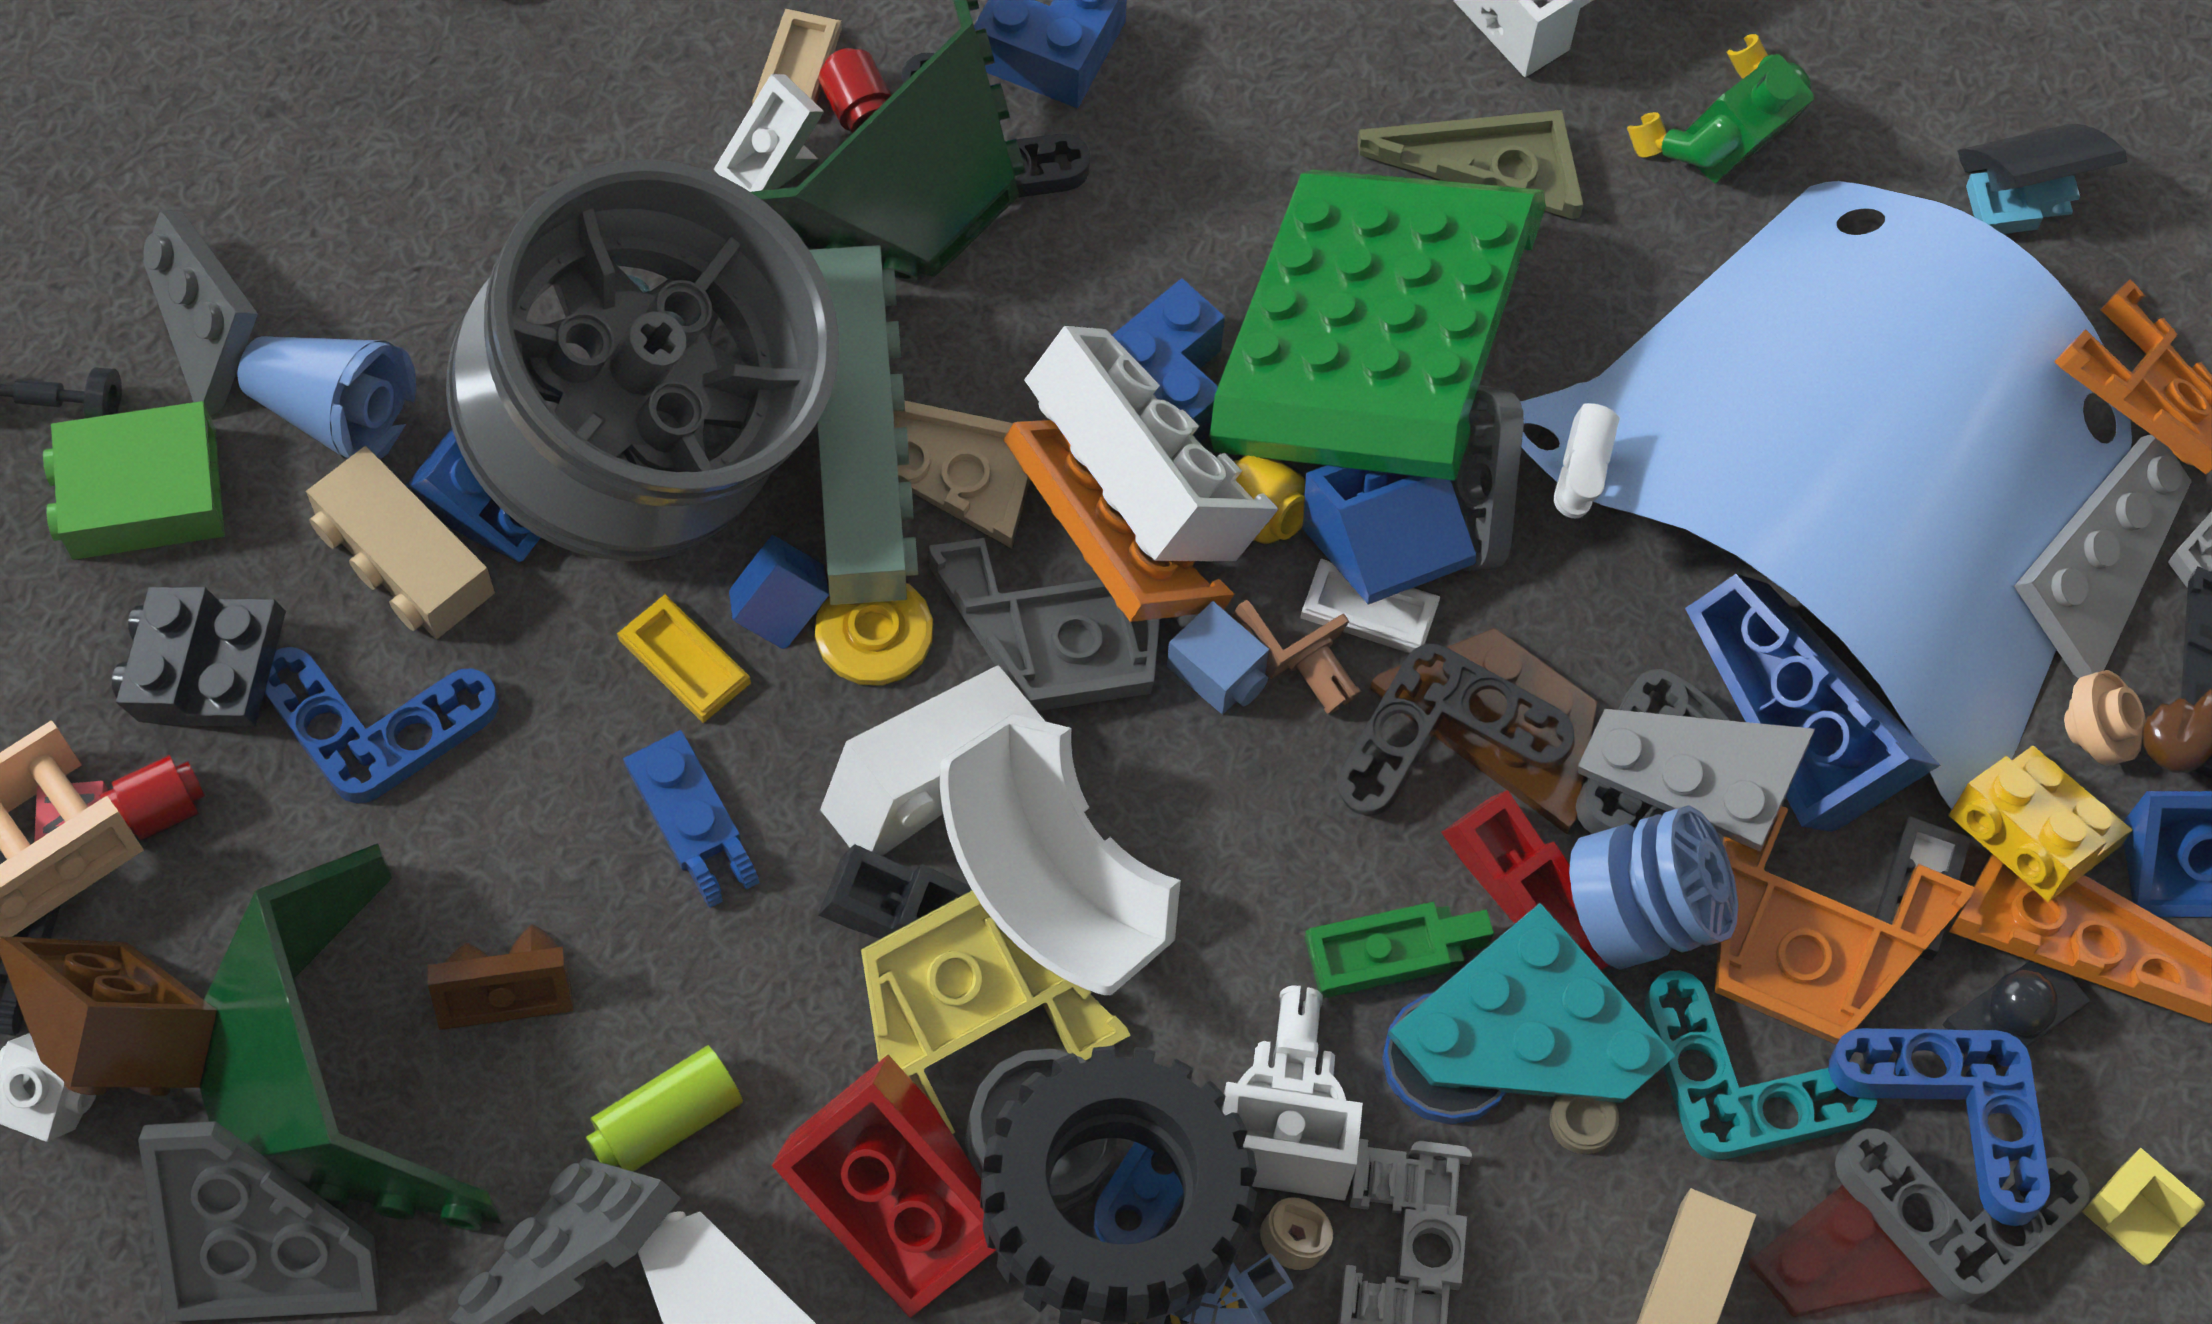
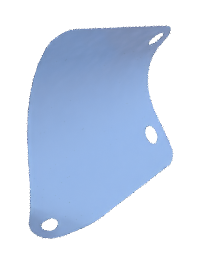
M1843 181L1824 182L1807 188L1600 376L1588 382L1577 383L1560 391L1520 401L1524 413V424L1529 423L1542 426L1554 433L1559 440L1560 445L1558 448L1547 451L1534 445L1523 432L1521 445L1523 450L1557 482L1561 469L1564 467L1563 459L1573 419L1582 405L1598 404L1613 410L1620 417L1607 468L1605 486L1601 495L1593 502L1686 529L1738 556L1794 596L1844 642L1879 683L1912 736L1941 765L1931 771L1930 774L1940 795L1951 810L1970 781L2003 757L2008 756L2012 759L2056 652V648L2014 585L2130 451L2132 433L2131 419L2112 405L2110 406L2116 420V435L2113 441L2108 444L2101 443L2088 430L2084 419L2083 406L2087 395L2094 392L2062 370L2054 361L2085 329L2101 344L2102 342L2077 302L2059 281L2032 255L1990 225L1961 210L1928 199ZM1875 209L1882 212L1885 216V222L1882 227L1867 234L1851 235L1843 233L1837 228L1838 219L1853 210Z

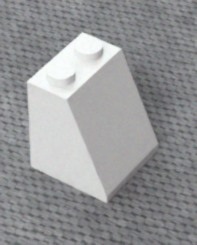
M680 1211L669 1213L638 1251L663 1324H816L701 1212L689 1216Z

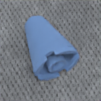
M261 336L246 346L236 373L239 386L244 394L345 459L350 458L365 445L379 459L386 456L406 425L392 426L402 410L404 400L414 403L416 394L415 368L408 352L387 341Z

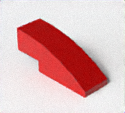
M1508 790L1491 796L1441 832L1463 864L1514 924L1541 903L1600 971L1608 966L1593 949L1580 924L1572 897L1569 874L1570 864L1554 841L1544 844Z

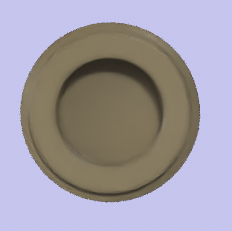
M1559 1095L1550 1112V1127L1555 1139L1564 1148L1578 1154H1592L1603 1150L1612 1141L1619 1126V1112L1615 1102Z

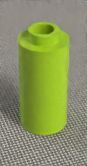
M707 1045L591 1117V1122L596 1131L586 1136V1140L599 1162L634 1172L742 1104L743 1099L725 1066L712 1048Z

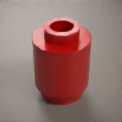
M844 48L834 52L827 58L825 65L821 68L818 75L819 83L840 125L844 129L851 131L852 134L892 96L872 55L865 50Z
M170 755L112 781L113 789L99 795L100 800L108 796L134 836H137L140 841L199 814L194 801L205 797L190 763L187 761L176 766Z

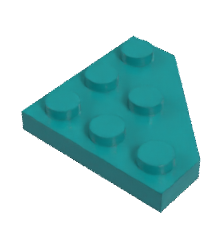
M1541 903L1390 1029L1387 1034L1431 1086L1497 1089L1499 1092L1551 1097L1564 1095L1622 1103L1676 1056Z

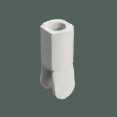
M1583 404L1573 419L1563 459L1564 467L1561 469L1554 493L1556 508L1560 513L1570 518H1581L1586 515L1592 506V502L1601 495L1605 486L1607 468L1620 417L1613 410L1605 406Z

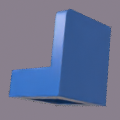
M772 534L729 590L732 618L734 622L779 648H787L829 596L824 565Z

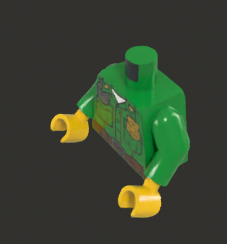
M1750 34L1744 37L1747 48L1741 51H1732L1730 49L1727 51L1735 70L1743 79L1720 96L1686 131L1671 129L1666 133L1661 116L1656 112L1644 114L1641 116L1643 125H1629L1627 130L1639 157H1649L1663 152V155L1667 158L1695 165L1716 184L1793 124L1815 100L1811 91L1810 78L1799 65L1786 61L1781 55H1768L1759 36Z

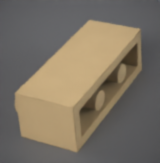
M366 445L306 491L315 513L309 521L316 533L330 548L334 549L342 543L354 557L349 560V563L356 574L372 590L382 584L394 596L389 601L392 609L412 631H415L422 625L437 640L495 594L487 567Z

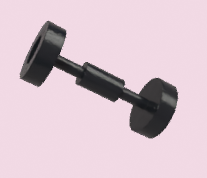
M94 367L87 378L85 391L66 390L62 383L17 379L14 385L0 384V396L13 397L16 404L60 408L63 402L84 403L86 419L118 414L122 397V382L120 374L116 369Z

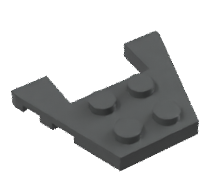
M985 538L929 546L927 560L930 569L995 666L999 665L1036 711L1151 694L1155 676L1160 619L1130 622L1117 607L1114 598L1100 579L999 593Z

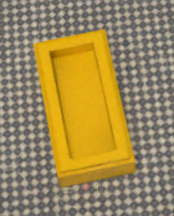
M666 594L617 633L619 641L702 723L706 722L751 684L750 676Z

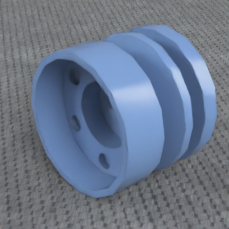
M1688 805L1665 812L1663 816L1657 814L1641 819L1636 828L1629 824H1624L1578 838L1571 851L1569 874L1575 908L1589 942L1606 964L1620 970L1667 956L1671 948L1679 952H1686L1702 944L1708 946L1732 937L1737 925L1738 898L1734 874L1727 852L1715 828L1705 815L1694 807Z

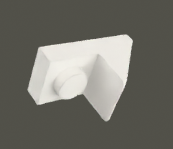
M771 74L714 170L720 176L729 179L750 192L778 189L818 159L804 144L824 111L785 74Z

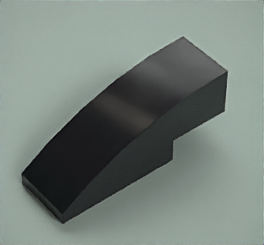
M854 844L840 858L818 916L849 929L882 939L972 891L969 885L923 864L916 870H912Z

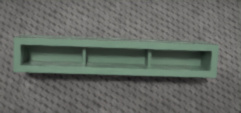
M880 245L809 250L829 288L836 312L839 332V358L836 378L831 396L823 414L818 420L830 604L841 605L907 600L906 576L918 575L916 538H903L902 520H913L914 515L911 482L898 481L897 465H909L907 427L894 428L893 412L905 411L903 374H890L889 359L901 358L898 321H886L885 306H897L894 269L882 270Z

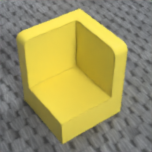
M2140 1148L2120 1167L2084 1208L2082 1213L2140 1263L2149 1265L2180 1229L2201 1211L2205 1203Z

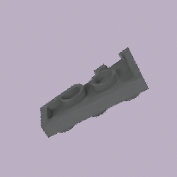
M160 210L153 233L146 238L144 244L143 263L193 402L203 401L211 416L224 408L241 356L248 343L258 313L184 213Z

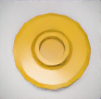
M906 583L907 600L831 605L829 594L816 615L815 640L823 661L838 676L859 685L883 686L906 678L923 663L932 646L933 618L926 600L910 584Z

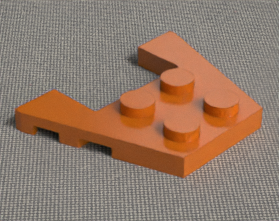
M2129 279L2100 310L2146 353L2135 369L2130 372L2086 329L2067 346L2054 362L2066 373L2168 446L2182 462L2191 466L2194 465L2204 474H2208L2212 470V374L2201 362L2196 363L2191 368L2171 345L2178 334L2164 318H2160L2153 324L2137 305L2145 295Z
M1781 806L1761 852L1725 836L1723 838V846L1727 852L1735 878L1738 916L1737 925L1732 937L1717 943L1715 993L1837 1045L1841 1036L1850 1030H1855L1972 897L1975 887L1918 864L1913 870L1892 925L1764 870L1788 811V808Z

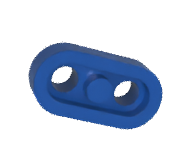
M1137 1142L1133 1143L1097 1200L1094 1213V1227L1100 1241L1113 1244H1134L1158 1237L1184 1198L1182 1185L1175 1172L1162 1175L1154 1171L1151 1161L1158 1154ZM1124 1210H1131L1140 1216L1141 1224L1133 1231H1125L1117 1226L1115 1222L1116 1216Z

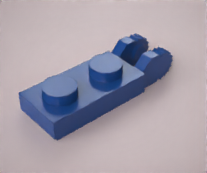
M682 730L623 758L627 771L683 871L688 869L709 908L723 902L720 885L714 874L709 872L704 860L723 850L731 862L730 867L739 883L743 884L746 890L759 884L760 881L756 870L741 844L740 834Z

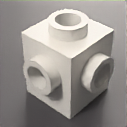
M30 1033L8 1041L0 1050V1124L46 1142L75 1130L82 1115L91 1107L96 1095L80 1094L67 1089L64 1086V1081L40 1061Z

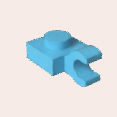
M1983 172L1971 174L1966 185L1974 217L2002 234L2037 230L2043 217L2070 215L2073 213L2070 201L2079 200L2080 198L2075 176L2073 175L2016 189L1991 192L1988 174Z

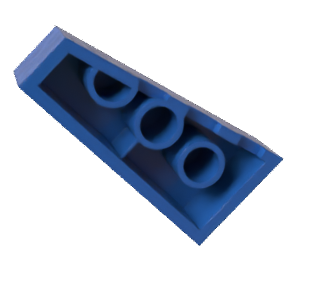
M1735 574L1685 608L1746 722L1815 729L1813 738L1786 795L1802 827L1830 832L1840 829L1941 766L1768 583Z

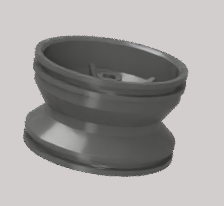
M650 159L615 161L575 173L546 191L525 211L504 244L494 264L490 278L474 298L456 332L447 366L446 396L453 433L461 454L482 488L502 510L523 527L559 547L582 555L617 561H645L664 558L690 550L722 532L743 512L761 491L771 473L790 457L809 435L823 414L831 396L839 358V332L831 294L814 257L791 226L763 200L725 177L683 163ZM618 266L651 271L667 278V280L651 291L643 293ZM553 285L566 318L549 324L538 325L527 322L526 319L531 305L543 292ZM665 311L674 312L685 321L686 326H681L675 318L666 314ZM718 317L733 337L742 361L710 344V337ZM566 343H574L581 346L587 351L590 359H582L575 356L569 350ZM546 401L558 403L554 411L548 406ZM657 411L666 412L673 416L679 428L669 427L664 424L658 417ZM704 424L740 429L732 445L721 455L709 462L705 455L703 443ZM622 453H624L627 461L619 459L618 457Z

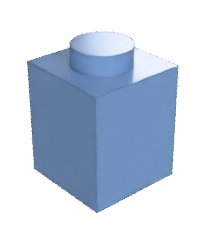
M1212 601L1169 642L1167 667L1223 715L1236 701L1242 706H1246L1263 690L1268 681L1265 673L1269 648Z

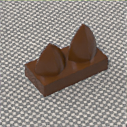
M533 924L518 937L509 954L488 957L477 947L464 943L447 958L445 963L428 965V988L439 1030L573 1012L572 987L563 946L558 947L546 932Z

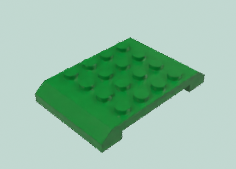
M1314 169L1301 173L1215 393L1210 430L1214 452L1455 481L1471 435L1468 416L1523 251L1532 250L1546 209L1544 190Z

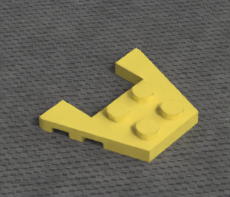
M973 891L861 949L878 1061H881L889 1054L934 1104L952 1134L955 1131L924 1069L1041 1004H1043L1069 1054L1074 1053L1084 1060L1091 1058L1094 1047L1112 1046L1131 1036L1127 1027L1116 1016L1111 1015L1090 994L1089 990L1059 977L1020 949L998 927Z

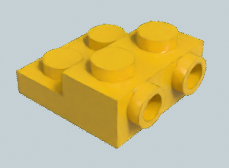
M2031 746L2013 760L2008 756L2003 757L1970 781L1948 815L2047 902L2051 901L2121 847L2133 830L2035 746Z

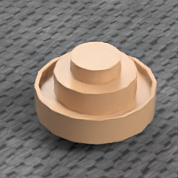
M2109 670L2080 677L2074 685L2069 709L2064 717L2065 728L2071 741L2075 745L2081 746L2098 763L2105 766L2135 759L2141 751L2143 727L2146 722L2144 709L2137 694L2117 674Z

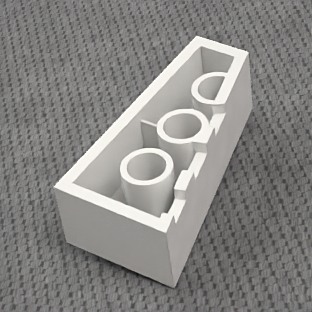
M1064 326L1024 379L1039 400L1038 404L1042 413L1055 422L1071 444L1070 449L1073 456L1089 469L1102 487L1103 496L1107 503L1120 512L1135 533L1138 546L1148 556L1152 557L1154 561H1237L1278 511L1276 505L1264 493L1258 494L1253 499L1236 481L1242 470L1226 453L1220 454L1216 458L1196 440L1193 434L1199 425L1183 409L1179 410L1171 403L1157 399L1153 395L1160 385L1106 329Z

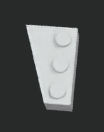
M997 665L846 741L820 810L850 848L856 844L883 856L943 814L940 794V764L943 758L1011 714L1041 721L1045 720L1001 667Z

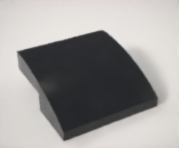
M2080 124L2057 126L1958 150L1959 160L1965 172L1987 169L1991 192L2016 189L2127 162L2126 151L2115 140L2095 128Z

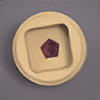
M1286 1198L1277 1202L1262 1222L1260 1237L1268 1254L1271 1253L1282 1266L1294 1270H1305L1315 1266L1327 1252L1333 1240V1230L1328 1217L1318 1206L1305 1199Z

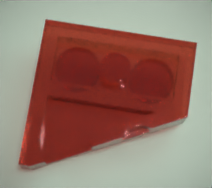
M1843 1185L1748 1262L1749 1267L1793 1317L1825 1312L1829 1308L1845 1305L1856 1306L1876 1302L1881 1298L1912 1292H1928L1934 1288L1873 1220L1870 1210L1864 1204L1858 1202Z

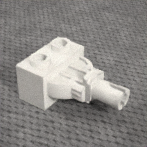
M1288 986L1280 992L1281 1005L1272 1067L1268 1066L1271 1042L1262 1041L1255 1048L1253 1066L1241 1077L1238 1083L1226 1082L1224 1091L1226 1097L1222 1111L1225 1116L1231 1112L1238 1113L1248 1131L1243 1147L1244 1149L1248 1148L1254 1151L1257 1174L1252 1186L1345 1201L1357 1165L1363 1103L1346 1100L1342 1087L1333 1076L1335 1055L1332 1052H1323L1319 1066V1075L1315 1073L1319 1047L1317 1034L1323 995L1318 990L1307 987L1302 1015H1299L1298 1007L1301 986Z

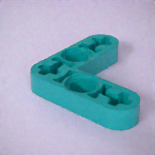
M1679 970L1663 973L1651 984L1644 1002L1645 1013L1650 1027L1676 1055L1663 1068L1685 1136L1692 1149L1699 1155L1711 1160H1725L1849 1131L1861 1126L1875 1110L1878 1098L1858 1099L1853 1106V1112L1849 1113L1843 1103H1834L1822 1106L1817 1113L1821 1121L1815 1122L1813 1101L1830 1097L1837 1088L1831 1080L1828 1068L1739 1088L1708 993L1702 982L1694 975ZM1668 989H1675L1679 998L1690 997L1692 1001L1684 1013L1689 1033L1680 1036L1674 1041L1670 1039L1669 1035H1677L1681 1027L1677 1013L1674 1008H1662L1660 1004L1666 998ZM1698 1026H1701V1027L1703 1028V1031H1704V1032H1690V1031L1694 1030L1695 1028H1697ZM1687 1050H1698L1705 1053L1713 1063V1076L1705 1081H1694L1687 1078L1679 1068V1055ZM1719 1088L1723 1089L1724 1094H1717L1713 1101L1717 1118L1721 1122L1731 1121L1734 1126L1727 1134L1726 1142H1719L1715 1133L1709 1132L1704 1134L1701 1129L1709 1118V1109L1704 1096L1713 1093ZM1806 1088L1812 1089V1099L1805 1090ZM1690 1097H1704L1696 1103H1692ZM1774 1097H1781L1791 1102L1798 1112L1799 1120L1797 1126L1782 1130L1773 1127L1767 1122L1763 1114L1764 1102Z

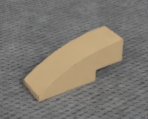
M1690 1188L1678 1209L1637 1324H1717L1756 1214Z

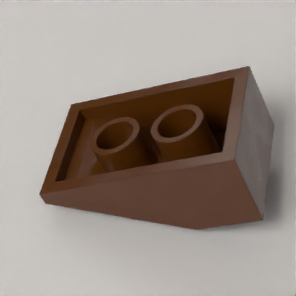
M23 937L0 938V956L39 1059L64 1081V1086L67 1089L85 1095H102L107 1092L108 1087H130L132 1090L142 1094L164 1096L170 1093L171 1088L200 1087L217 1009L129 943Z

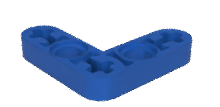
M294 647L276 650L264 693L268 702L336 793L344 800L353 803H367L377 799L487 726L495 718L499 709V698L491 678L484 672L473 668L460 669L450 673L366 729L313 658L304 650ZM288 667L293 673L300 672L298 674L300 682L309 695L301 704H299L297 697L285 683L280 684L278 673L282 669ZM463 689H466L472 695L480 692L478 698L481 705L472 711L466 705L457 707L459 702L456 694ZM436 705L440 706L443 716L447 714L452 726L445 731L437 714L431 710ZM322 713L339 715L342 718V726L333 737L318 740L307 734L308 725L315 716ZM421 723L432 729V737L423 748L406 750L397 744L399 733L408 725ZM348 745L352 754L361 765H370L369 771L372 777L364 783H361L355 777L348 779L350 772L344 759L339 754Z
M1872 1028L1850 1030L1841 1036L1829 1059L1828 1066L1831 1080L1839 1090L1849 1096L1859 1098L1965 1099L1979 1195L1984 1209L1993 1219L2011 1226L2025 1225L2036 1218L2050 1195V1180L2031 1059L2027 1048L2017 1037L2008 1032L1997 1030ZM1922 1050L1931 1051L1939 1055L1945 1063L1946 1074L1939 1078L1925 1077L1914 1068L1911 1055L1916 1051ZM1893 1051L1897 1052L1896 1064L1888 1062ZM1854 1052L1863 1053L1865 1063L1875 1064L1870 1074L1861 1073L1858 1063L1849 1062ZM1988 1054L1996 1055L1999 1065L2009 1066L2004 1076L1996 1075L1993 1065L1983 1064ZM1962 1066H1970L1965 1077H1962ZM1995 1113H2004L2014 1117L2021 1125L2023 1138L2018 1141L2009 1142L1996 1137L1989 1128L1988 1116ZM2019 1160L2013 1169L2017 1189L2029 1191L2022 1203L2015 1202L2011 1191L2001 1190L2010 1175V1161Z

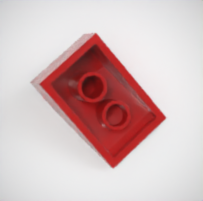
M889 1054L791 1133L771 1165L909 1318L996 1251V1249L988 1248L982 1229L984 1211L980 1208L982 1180L934 1104Z

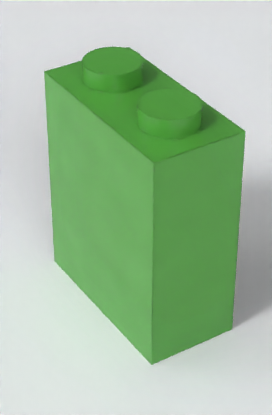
M203 401L51 424L52 448L44 449L43 463L49 485L51 487L55 486L56 503L47 504V521L53 541L62 540L72 560L225 537L216 430Z

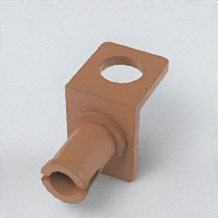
M1248 600L1237 606L1232 618L1253 635L1252 628L1260 642L1269 648L1266 674L1270 679L1288 668L1291 671L1298 669L1323 705L1327 715L1340 709L1338 707L1340 704L1346 705L1361 694L1362 691L1358 686H1355L1329 648L1333 644V640L1342 634L1349 623L1344 613L1283 650Z

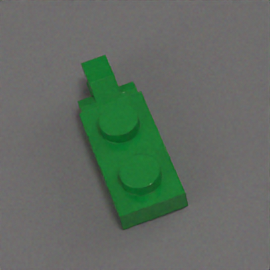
M1434 902L1309 928V930L1305 931V942L1318 991L1323 995V998L1448 972L1449 969L1464 965L1465 960L1462 952L1490 946L1494 932L1487 909L1452 917L1449 906L1435 907Z

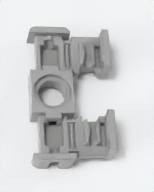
M1359 1139L1357 1165L1352 1177L1350 1207L1368 1210L1369 1202L1393 1204L1392 1213L1400 1214L1402 1208L1409 1207L1410 1209H1405L1403 1215L1398 1283H1395V1277H1386V1282L1382 1284L1368 1283V1281L1362 1282L1363 1273H1356V1266L1346 1265L1342 1279L1338 1324H1447L1450 1289L1459 1290L1462 1284L1467 1216L1456 1215L1460 1164L1469 1165L1472 1159V1153L1467 1147L1418 1141L1412 1145L1409 1153L1410 1158H1418V1160L1406 1159L1407 1152L1368 1147L1367 1139ZM1435 1156H1441V1157H1445L1446 1159H1445V1160H1435V1159H1433V1157H1435ZM1369 1165H1371V1166H1370L1369 1187H1368V1197H1367V1196H1363V1191H1364V1190H1367ZM1427 1233L1441 1236L1450 1247V1260L1445 1265L1434 1268L1421 1264L1413 1253L1412 1245L1417 1237ZM1358 1286H1359L1358 1303H1357V1313H1356V1319H1355V1318H1351V1317H1352V1313H1355V1309H1356V1299H1357V1288H1358ZM1429 1290L1433 1291L1434 1294H1425L1422 1291Z

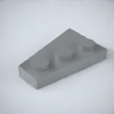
M1604 709L1580 760L1578 773L1667 812L1690 805L1705 815L1718 834L1761 852L1813 738L1815 729Z

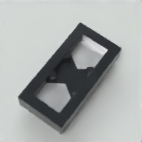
M1908 816L1899 835L1875 918L1892 925L1913 870L1918 864L1959 880L1971 838ZM1945 927L1919 957L1930 961L1934 959L1939 951Z

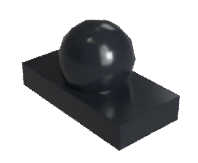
M2029 961L2016 971L2003 976L1989 990L1948 1017L1942 1025L1946 1030H1997L2008 1032L2017 1037L2028 1048L2086 1007L2091 1000L2069 974ZM1988 1054L1983 1064L1993 1065L1995 1070L2001 1067L1996 1060V1055Z

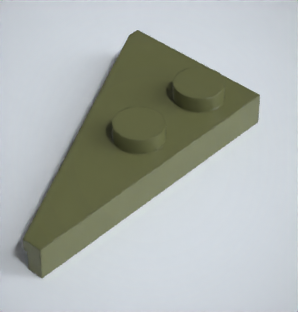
M1562 110L1359 130L1357 145L1360 156L1449 182L1544 190L1545 211L1570 219L1580 218L1583 200Z

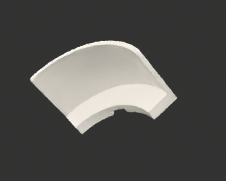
M1011 714L943 758L940 764L942 811L948 837L957 862L972 891L998 927L1020 949L1040 965L1086 990L1101 995H1112L1175 941L1181 880L1166 876L1147 867L1123 850L1111 837L1104 841L1084 813L1089 809V806L1076 777L1072 757L1070 727Z

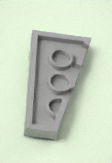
M2153 435L2143 436L2136 442L2014 585L2054 647L2077 678L2104 671L2192 482L2171 449Z

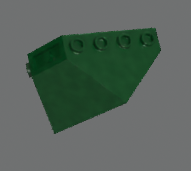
M952 0L960 29L798 187L751 192L776 211L798 234L806 246L816 249L880 245L882 270L894 269L895 278L905 281H917L919 274L935 277L954 261L1019 197L1015 176L1025 174L1026 172L1017 139L1014 138L1007 141L1004 139L1000 121L1010 118L1001 83L990 86L985 66L995 63L986 29L983 28L975 31L970 11L980 9L978 0Z
M379 844L371 845L255 890L204 999L217 1009L199 1087L209 1122L216 1121L336 1209L346 1208L348 1199L374 1203L372 1208L374 1212L394 1219H413L415 1210L441 1214L440 1221L443 1224L462 1230H480L483 1221L501 1224L498 1211L487 1191L339 1133L293 979L392 879L389 866Z

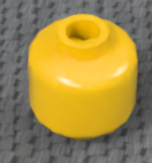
M1244 456L1240 460H1234L1233 462L1242 470L1236 481L1253 499L1258 494L1264 493L1278 508V511L1255 537L1254 541L1269 544L1280 539H1289L1295 535L1303 526L1306 483L1304 477L1278 459Z

